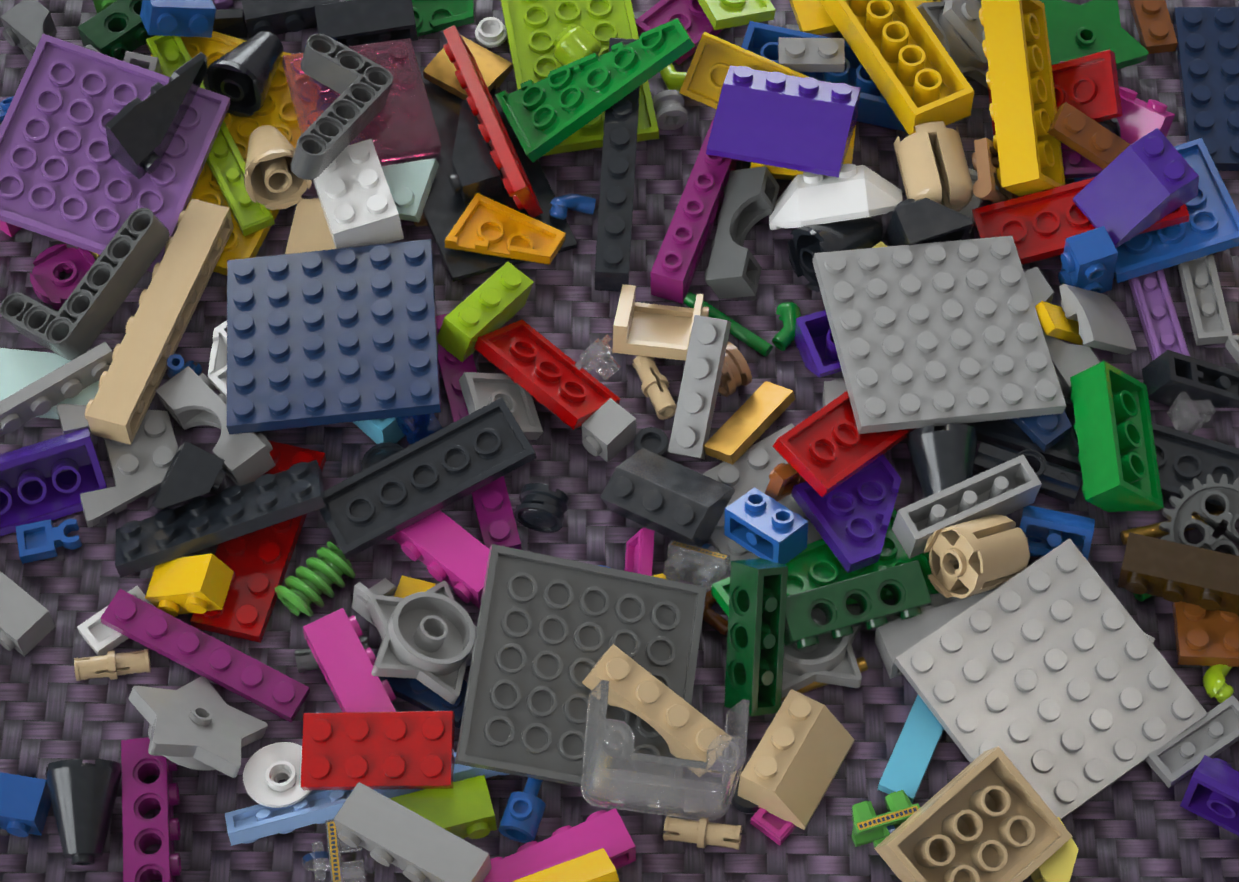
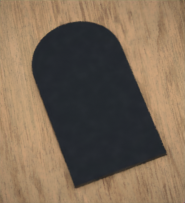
M422 75L407 83L394 96L388 109L387 129L400 163L436 158L439 163L423 209V215L452 281L498 270L506 262L512 265L527 262L445 248L446 237L468 206H464L460 194L454 195L449 182V175L453 174L452 157L463 99L428 81ZM492 88L490 91L492 99L543 211L542 214L534 217V219L566 233L565 242L558 253L577 248V242L566 218L562 220L550 216L549 212L552 207L550 202L555 195L538 159L532 162L526 156L495 94L502 91L499 88ZM499 170L502 194L490 199L519 211L513 197L509 196L502 179L504 177L501 170ZM525 208L519 211L529 216Z

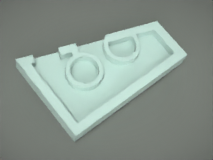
M436 158L381 166L400 220L419 222L439 167Z

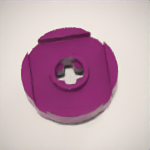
M67 244L54 245L42 251L33 262L35 267L32 270V274L30 272V282L37 297L44 303L50 304L55 310H59L96 261L94 256L88 250L79 247L78 249L68 248ZM65 271L67 274L73 272L70 278L59 280L60 272Z

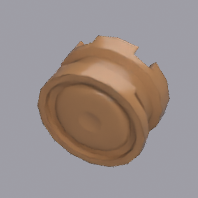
M731 342L727 343L718 392L725 397L736 392V387L740 385L746 386L752 382V375L747 361Z

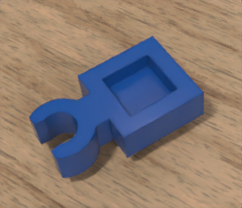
M51 519L15 526L19 557L22 564L57 557V547L63 546L66 549H77L82 546L79 535L67 537L68 533L79 530L76 519H67L60 523L58 527L53 526Z

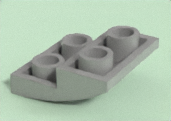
M1067 284L1059 286L1062 298L1061 306L1065 317L1079 322V335L1083 345L1122 355H1128L1137 351L1129 325L1112 299L1105 294Z

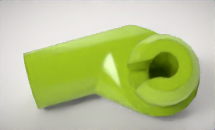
M671 63L659 73L668 90L672 89L680 92L687 72H677L673 63Z
M1223 664L1210 666L1202 681L1207 695L1211 699L1213 697L1216 698L1219 703L1231 697L1234 692L1233 687L1225 683V677L1232 667Z

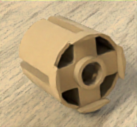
M943 121L928 122L916 125V132L905 137L902 141H900L898 136L893 144L907 199H915L917 201L928 198L957 212L965 208L972 199L973 184L958 127L954 130L946 128Z
M991 514L936 530L928 538L924 553L929 552V564L932 574L927 575L934 588L946 598L957 597L962 599L998 588L1027 568L1030 559L1028 538L1023 530L1019 527L1016 528V522L1012 519L998 514Z

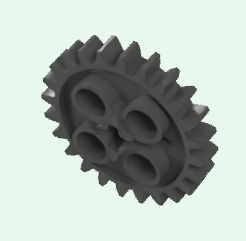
M1208 474L1203 486L1197 478H1194L1192 480V491L1182 485L1179 489L1182 499L1171 496L1169 499V503L1175 510H1163L1162 515L1169 519L1170 522L1160 523L1159 529L1169 534L1160 539L1212 551L1225 549L1231 555L1239 556L1238 548L1231 542L1239 544V534L1235 529V523L1239 522V477L1231 485L1228 484L1226 474L1222 475L1219 483H1215L1212 475ZM1209 500H1216L1222 504L1224 511L1220 515H1211L1206 511L1205 503ZM1192 513H1197L1198 515H1200V518H1201L1204 522H1206L1207 525H1206L1205 523H1203L1202 521L1195 520V519L1191 516V514H1192ZM1219 526L1224 527V536L1221 535L1218 539L1212 536L1214 529H1217ZM1189 528L1199 530L1203 541L1198 544L1187 542L1184 538V531Z

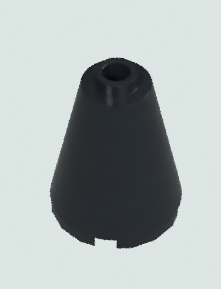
M262 31L209 65L203 79L204 87L206 90L230 98L231 104L227 113L239 117H249L263 106L284 52L281 41L276 35Z
M871 217L799 227L791 232L790 235H793V238L787 242L789 261L797 277L803 275L810 282L805 286L810 290L820 292L812 262L814 253L872 248L882 241V228Z
M951 423L946 424V430L934 431V425H930L908 433L907 447L925 498L973 476L978 440L974 427L966 424Z
M83 759L51 762L46 767L45 775L63 856L71 859L72 865L95 864V858L102 857L122 775L121 763L104 759H95V764L83 763Z

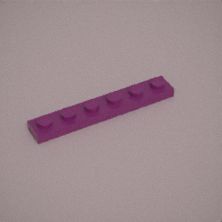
M122 589L118 590L100 618L101 623L291 723L310 693L308 686Z

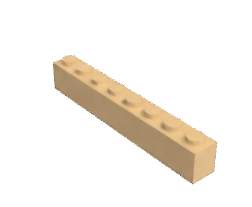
M191 199L187 209L182 210L177 224L178 228L174 236L169 237L161 262L156 263L154 266L152 281L148 289H144L140 295L139 308L135 316H131L127 322L126 334L122 343H118L115 346L112 363L108 371H104L100 377L99 390L95 398L90 399L87 403L85 419L88 421L92 435L129 445L132 444L156 393L155 390L159 387L167 370V359L175 353L234 227L229 207Z

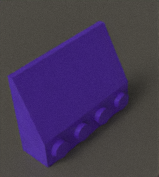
M730 65L722 86L706 154L839 178L857 122L861 88L850 86L846 83L819 81L812 77L802 78L785 75L776 71L767 72L751 69L747 66Z

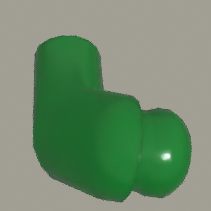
M791 301L779 304L776 309V314L780 315L779 319L782 320L783 328L772 339V343L781 351H785L794 341L796 318L801 317L800 308Z

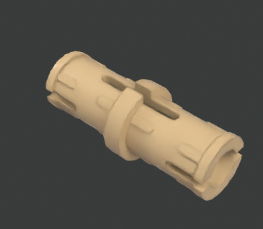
M637 356L633 360L634 363L632 365L642 382L641 390L643 394L650 398L659 419L671 418L675 415L677 405L668 390L669 382L667 378L661 375L654 357Z
M144 649L126 653H115V650L107 651V655L74 658L76 681L110 677V680H115L120 675L151 672L149 650Z
M666 816L664 831L666 833L663 834L664 841L695 843L697 848L704 849L706 845L740 849L742 825L709 822L708 818L703 817L699 821L672 818L671 816Z

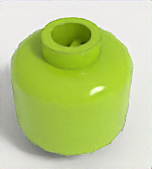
M570 25L567 26L553 42L555 46L554 57L563 66L593 53L598 55L601 50L600 41L583 26H575L574 28Z

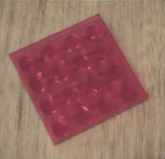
M411 39L349 46L350 49L386 68L393 75V82L385 107L349 145L372 139L380 162L441 153L442 145ZM304 53L283 55L282 61L301 135L341 95L307 76L302 71L301 61Z

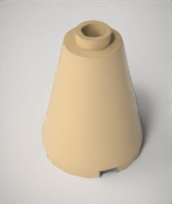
M269 125L256 128L249 137L244 185L253 202L263 204L265 208L271 210L286 209L303 199L302 195L307 188L309 190L312 180L299 178L292 172L291 162L295 148L277 128Z

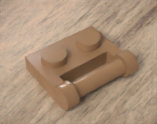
M988 138L974 140L975 152L972 153V164L978 176V180L973 185L974 195L982 200H989L993 204L1016 198L1015 194L1002 188L997 179L999 158L993 142Z

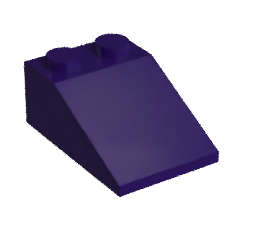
M1156 128L1129 145L1073 198V202L1095 228L1105 227L1115 248H1117L1198 196L1199 175L1163 133Z

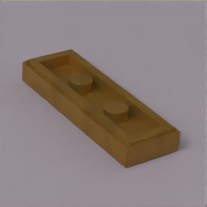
M765 381L703 445L705 454L733 465L795 400L793 390Z

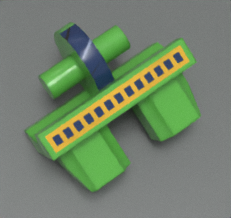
M904 790L887 795L884 803L888 812L877 816L871 801L854 804L851 814L853 821L852 840L855 847L873 842L875 848L920 808L919 804L912 805Z

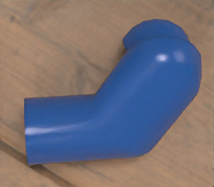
M573 193L554 197L550 202L552 207L549 213L551 217L562 220L567 217L568 210L593 215L596 199Z
M178 354L170 355L167 359V375L169 378L174 377L187 366L199 376L202 373V367L200 364L195 366L193 360L187 361L184 365L183 357Z

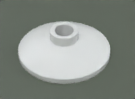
M291 742L273 743L259 749L250 757L244 768L243 782L248 795L254 801L266 807L282 808L302 801L312 792V790H303L301 788L302 746ZM283 779L287 780L283 783H277L278 781Z

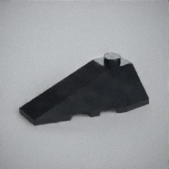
M199 53L176 69L171 75L169 83L165 86L160 82L152 86L151 93L145 100L141 101L136 97L105 125L110 155L138 179L142 178L146 173L154 172L161 164L170 142L207 73V57L205 54Z

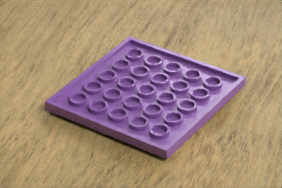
M42 34L0 126V220L99 255L129 215L139 208L150 209L168 228L169 237L174 236L178 228L179 215L188 205L231 104L230 98L199 87L162 158L161 164L154 172L146 173L142 178L138 179L110 155L105 125L136 97L141 101L145 100L151 93V87L156 83L160 82L165 86L169 83L170 77ZM165 246L147 271L153 272L155 264L161 262L165 254Z

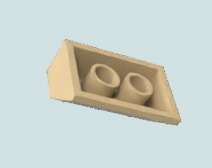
M791 689L742 771L737 796L805 830L851 749L854 738L824 704Z

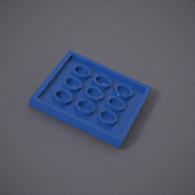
M1202 138L1174 146L1199 175L1198 196L1186 203L1189 221L1138 234L1117 247L1118 256L1114 273L1117 283L1239 246V213ZM1077 177L1074 178V182L1086 180L1093 177Z

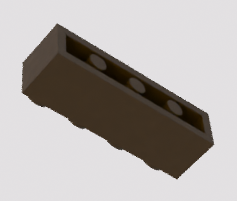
M1129 532L1117 587L1124 588L1134 594L1146 593L1163 597L1170 602L1182 601L1199 605L1206 610H1222L1239 616V556Z

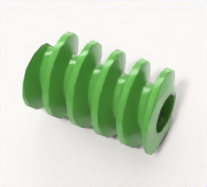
M327 541L328 549L321 547L317 550V558L309 557L306 560L307 568L300 566L296 569L297 578L288 576L285 579L286 587L279 585L275 588L278 598L294 615L299 616L302 612L312 617L314 613L310 607L311 603L322 608L324 606L320 596L322 593L333 598L335 596L331 587L333 583L340 588H344L345 583L341 577L343 574L351 579L356 577L350 561L346 560L342 551L332 542Z

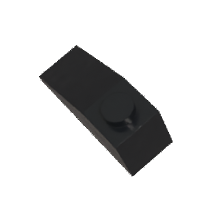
M467 99L461 103L452 157L453 174L449 175L454 195L460 194L464 206L472 201L476 193L488 198L502 194L500 171L492 159L490 148L481 134L478 120L474 116Z
M1166 350L1142 369L1143 383L1147 385L1148 399L1171 407L1239 408L1238 371L1171 350Z

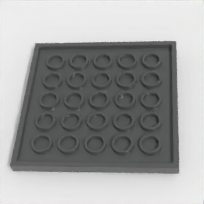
M492 544L489 550L455 764L672 805L678 803L683 762L670 753L666 741L651 725L626 709L610 706L586 687L582 681L602 655L614 644L691 705L707 587Z

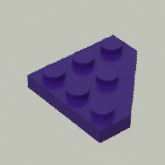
M882 454L823 498L807 481L793 486L791 496L847 573L879 561L902 479Z

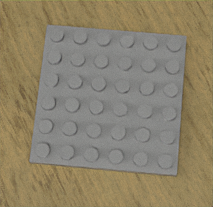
M1013 236L814 253L812 262L859 434L922 428L930 425L943 426L951 423L963 424L1052 415L1064 412L1066 408L1065 399Z
M1070 538L897 656L894 660L896 666L970 763L984 751L999 746L1055 816L1061 820L1149 757L1147 755L1149 752L1160 749L1208 715L1199 701Z

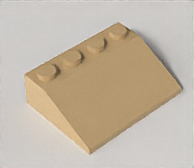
M998 746L979 755L874 849L902 882H1023L1073 836Z

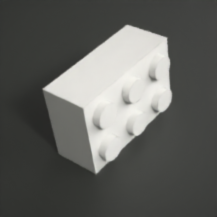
M372 139L348 145L319 177L313 179L336 249L388 244L404 239L399 214Z

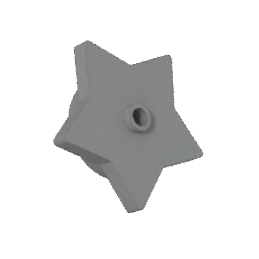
M946 0L919 5L917 9L962 74L970 76L988 88L986 81V72L989 71L988 62L985 64L943 16Z
M442 581L426 592L414 593L405 598L371 594L365 605L382 638L371 674L379 677L417 679L447 702L455 704L460 695L465 668L471 665L477 627L473 624L467 611L454 600L447 582Z
M846 605L847 610L851 614L859 615L860 606ZM819 608L812 609L811 617L813 621L819 625H824L826 622L825 613ZM862 625L852 627L854 633L833 640L831 634L818 637L820 643L803 649H798L797 644L788 646L784 644L782 698L787 696L791 689L797 691L813 682L859 688L862 675L851 645Z
M203 676L177 690L133 686L128 698L150 724L148 728L150 739L148 753L150 755L164 756L170 761L190 769H216L232 778H236L241 766V748L261 739L268 727L266 722L227 705L210 682Z

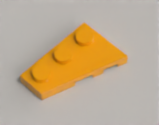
M476 193L446 237L445 248L550 265L564 244L566 233Z

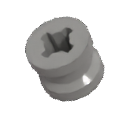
M672 89L664 90L653 97V106L657 113L656 120L660 129L675 130L686 124L688 113L683 107L684 96L679 91Z

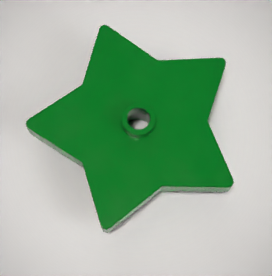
M1039 0L1045 5L1051 65L1109 49L1115 53L1117 70L1146 61L1149 53L1148 50L1121 27L1118 0H1092L1081 5L1063 0Z

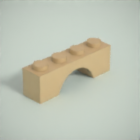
M614 644L602 655L582 681L586 687L610 706L626 709L651 725L666 741L670 753L699 776L713 765L732 739L731 736Z

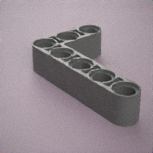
M324 34L309 36L301 61V69L307 76L341 95L297 140L291 162V170L297 177L306 180L319 177L385 107L393 82V75L386 68Z
M139 208L133 211L58 312L22 293L16 292L8 295L0 305L1 316L21 335L67 360L79 357L88 351L169 240L170 233L168 228L148 208Z

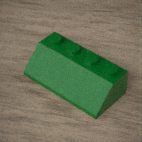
M1105 361L1070 377L1071 401L1075 414L1074 429L1078 438V461L1082 471V492L1085 501L1106 512L1157 511L1164 508L1147 385Z

